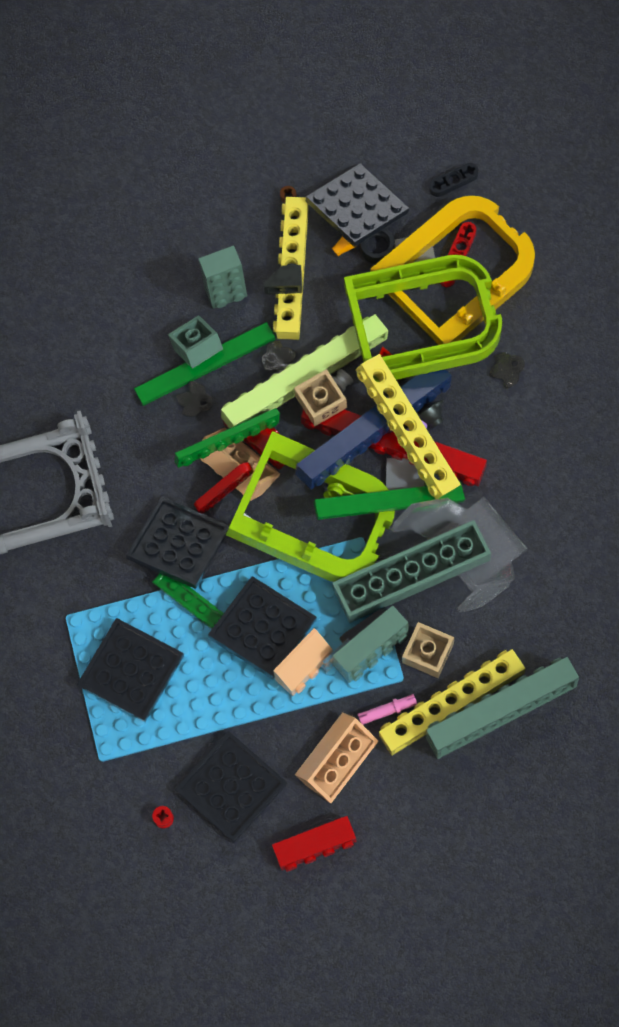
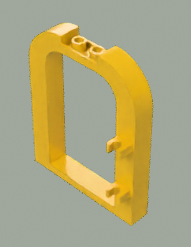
M464 196L451 201L374 265L370 272L413 263L463 221L473 218L480 219L486 222L503 238L517 254V261L491 283V289H489L491 300L489 301L496 310L529 280L534 266L535 251L531 239L525 232L519 236L516 229L510 228L506 224L505 219L498 215L499 206L479 196ZM403 291L388 294L438 345L460 341L484 320L477 296L467 305L461 307L453 317L439 328Z

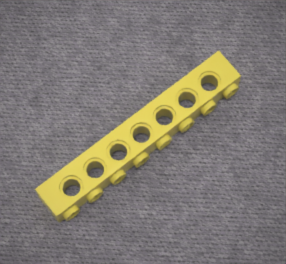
M286 197V204H282V215H285V218L281 220L283 237H280L279 247L282 248V253L278 254V264H281V266L291 263L301 265L302 293L276 294V298L279 299L278 304H275L274 315H277V321L273 322V332H276L277 339H300L309 204L305 201L306 197ZM293 216L298 217L297 219H291ZM291 233H297L295 236H290ZM291 249L296 250L293 253L288 252ZM288 299L292 300L291 303H285L284 301ZM284 317H291L290 320H283Z
M378 354L362 363L356 369L358 379L364 383L368 395L376 402L378 411L384 415L390 430L394 431L399 445L405 449L409 461L415 465L419 477L428 486L429 493L437 500L460 486V482L381 355ZM373 376H376L379 379V382H376ZM383 392L387 393L389 398H386ZM393 408L398 410L399 415L394 412ZM403 425L408 426L409 431L405 430ZM414 441L419 444V448L414 445ZM424 457L429 460V464L424 461ZM434 473L439 476L440 480L434 477Z
M513 649L508 652L507 650L497 655V659L492 662L490 660L486 661L480 666L481 669L476 672L470 671L464 676L465 679L460 682H452L447 686V690L442 693L441 691L436 692L430 697L431 700L426 703L424 701L418 703L413 711L402 713L397 717L398 720L392 724L390 722L384 724L380 728L379 737L390 754H396L425 736L426 729H428L431 723L435 721L440 723L446 720V716L450 713L463 711L466 705L480 702L481 698L485 695L496 692L501 687L525 674L526 668ZM502 666L506 669V672L498 673L496 668ZM485 676L490 681L487 684H483L479 679ZM465 687H471L473 692L465 694L462 690ZM454 697L457 701L455 704H448L446 699ZM432 707H436L440 712L437 715H433L429 710ZM419 717L423 720V723L415 725L412 722L413 719ZM404 728L407 732L400 736L396 734V730Z

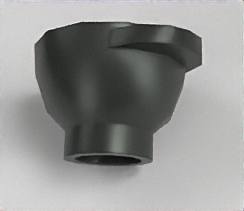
M442 399L435 401L417 414L420 420L429 425L431 429L443 421L440 406L444 402Z

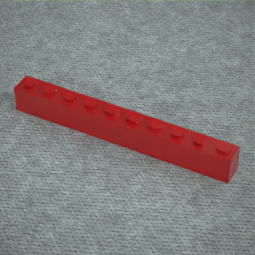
M303 410L301 423L308 429L315 428L321 430L323 434L331 436V434L337 435L360 418L361 415L342 410L314 426ZM394 431L386 433L378 443H373L368 447L374 449L378 454L383 455L385 453L400 461L403 458L408 459L407 452L399 445ZM414 441V445L419 448V444ZM435 442L456 478L468 486L475 485L479 487L487 466V460ZM424 457V461L429 464V460Z

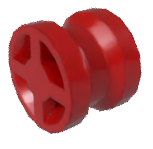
M159 806L153 811V820L159 828L165 829L173 824L174 816L168 807Z

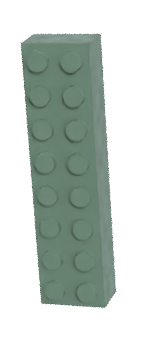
M475 520L332 582L333 590L348 622L351 623L383 607L392 605L490 561L491 552Z
M568 657L555 659L551 662L552 665L536 669L533 672L534 674L529 677L526 675L516 680L517 683L501 687L498 690L499 692L494 695L491 693L485 695L479 703H470L459 713H450L446 716V720L440 723L439 721L431 723L428 729H426V739L436 758L439 759L576 688L579 676Z

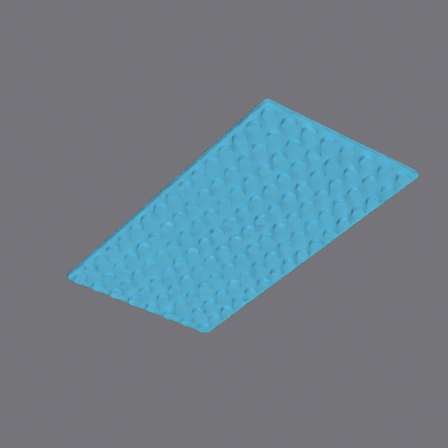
M362 537L319 549L339 558L355 559L362 554L365 541ZM281 559L201 579L197 588H192L224 613L253 576L317 617L316 621L303 639L315 628L330 645L333 655L344 646L339 638L373 614L371 613L349 623L335 595L332 581L323 579ZM162 590L66 616L80 678L116 618L184 653L183 659L146 722L82 689L98 757L102 762L402 682L404 679L394 645L391 653L387 656L382 655L373 668H367L363 671L364 674L357 681L353 680L350 683L334 667L332 658L326 666L323 664L318 669L319 673L314 679H309L305 683L306 687L301 693H296L292 696L276 682L275 677L271 679L210 640L208 634L211 629Z

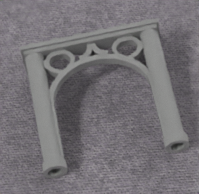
M77 411V414L74 415L75 420L68 419L58 423V429L0 445V463L34 453L46 452L63 459L71 468L75 478V495L68 510L55 520L1 534L0 554L8 553V550L102 524L112 527L111 520L114 519L109 505L110 501L107 491L103 492L102 486L105 485L103 475L98 473V468H101L98 457L94 458L93 451H96L94 440L90 441L89 434H92L87 417H83L81 411ZM65 443L62 451L52 447ZM73 445L78 446L80 455L77 458H70L67 455L69 447ZM85 456L89 470H84L78 465L84 460ZM87 480H92L95 492L85 489ZM84 495H90L93 499V504L83 508L79 504L80 499ZM78 509L80 515L71 517L75 510Z

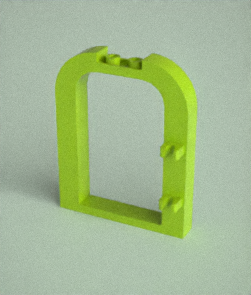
M448 255L344 277V288L363 363L371 359L372 356L357 300L375 296L376 299L384 298V294L417 287L420 290L427 289L428 285L450 280H464L474 287L485 322L484 331L473 338L382 358L397 380L476 363L488 357L499 343L502 330L501 314L496 315L495 307L489 301L491 300L489 289H491L492 280L487 270L472 258L462 255ZM373 376L374 380L376 382H379V379L376 376Z
M272 431L226 536L332 582L373 565L379 556L375 554L379 545L376 543L377 538H381L385 528L389 529L395 510L375 513L374 525L362 554L355 559L348 560L315 547L316 544L310 541L305 543L272 528L273 525L267 522L262 524L244 516V512L269 458L296 469L297 463L315 451ZM346 464L335 475H330L324 481L328 484L340 483L345 490L354 495L389 491L376 477Z

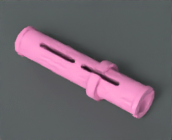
M414 694L398 700L396 698L392 699L393 701L358 713L361 724L364 725L394 713L400 714L401 711L416 706L417 702Z

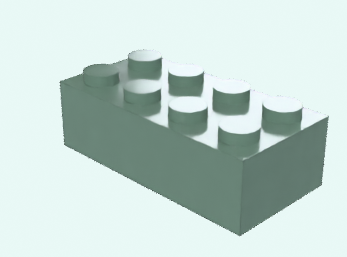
M234 246L198 258L205 291L213 309L222 308L228 303L238 302L247 297L242 264Z
M391 606L332 655L334 667L349 683L353 680L357 681L364 674V670L373 668L382 655L387 656L392 652L394 645L397 643L401 644L408 638V621L394 606Z

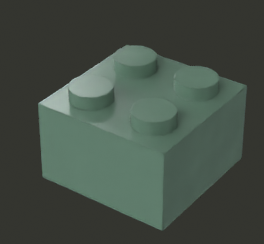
M199 315L168 334L174 351L192 369L223 350L217 332Z

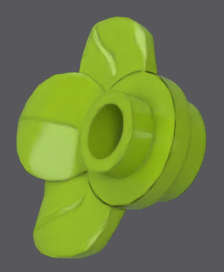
M337 482L330 483L324 492L325 498L354 495Z

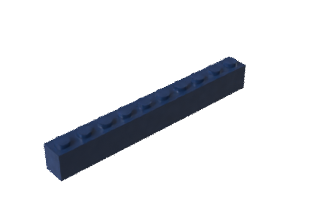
M445 369L417 375L404 384L401 389L415 412L418 413L425 404L433 402L437 395L441 392H446L450 388L452 375ZM377 405L297 463L295 475L310 489L320 486L327 477L335 475L343 465L350 464L354 457L358 454H363L373 443H378L386 433H391L392 430L388 427L384 415L378 411ZM393 408L394 412L399 415L398 410Z

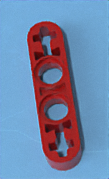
M465 222L460 226L448 255L467 257L476 237L477 229L475 224ZM468 228H469V229H471V232L468 233L467 239H466V238H464V237H465V230L467 231ZM459 243H464L466 245V249L458 250L456 248V245ZM456 280L445 281L440 284L443 287H451Z
M249 462L237 466L194 503L199 513L208 511L254 472Z

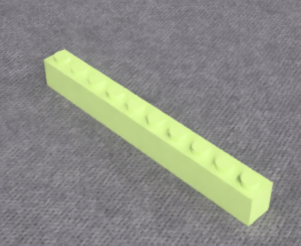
M376 314L363 319L371 350L387 340L388 329ZM349 327L345 333L333 337L326 345H320L313 353L304 355L300 361L295 364H289L284 371L279 374H273L269 380L257 384L253 390L248 393H242L237 400L226 403L221 409L223 421L229 428H232L275 409L295 397L294 387L326 369L331 375L361 356L355 327Z

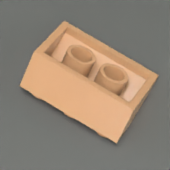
M315 628L273 670L276 682L292 696L296 693H301L306 687L305 683L309 679H314L319 673L318 669L323 664L326 666L333 658L332 648Z

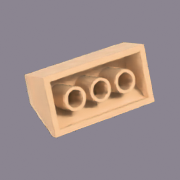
M222 428L214 433H211L205 436L203 440L210 438L216 434H219L227 429ZM241 441L240 443H233L227 446L222 451L217 450L208 457L201 459V461L208 464L218 475L224 478L237 466L245 462H249L253 471H255L260 456ZM268 463L265 465L250 501L261 496L280 476V473ZM253 473L236 487L242 495H244Z
M342 712L296 772L295 776L327 802L332 803L378 743V740L355 717Z

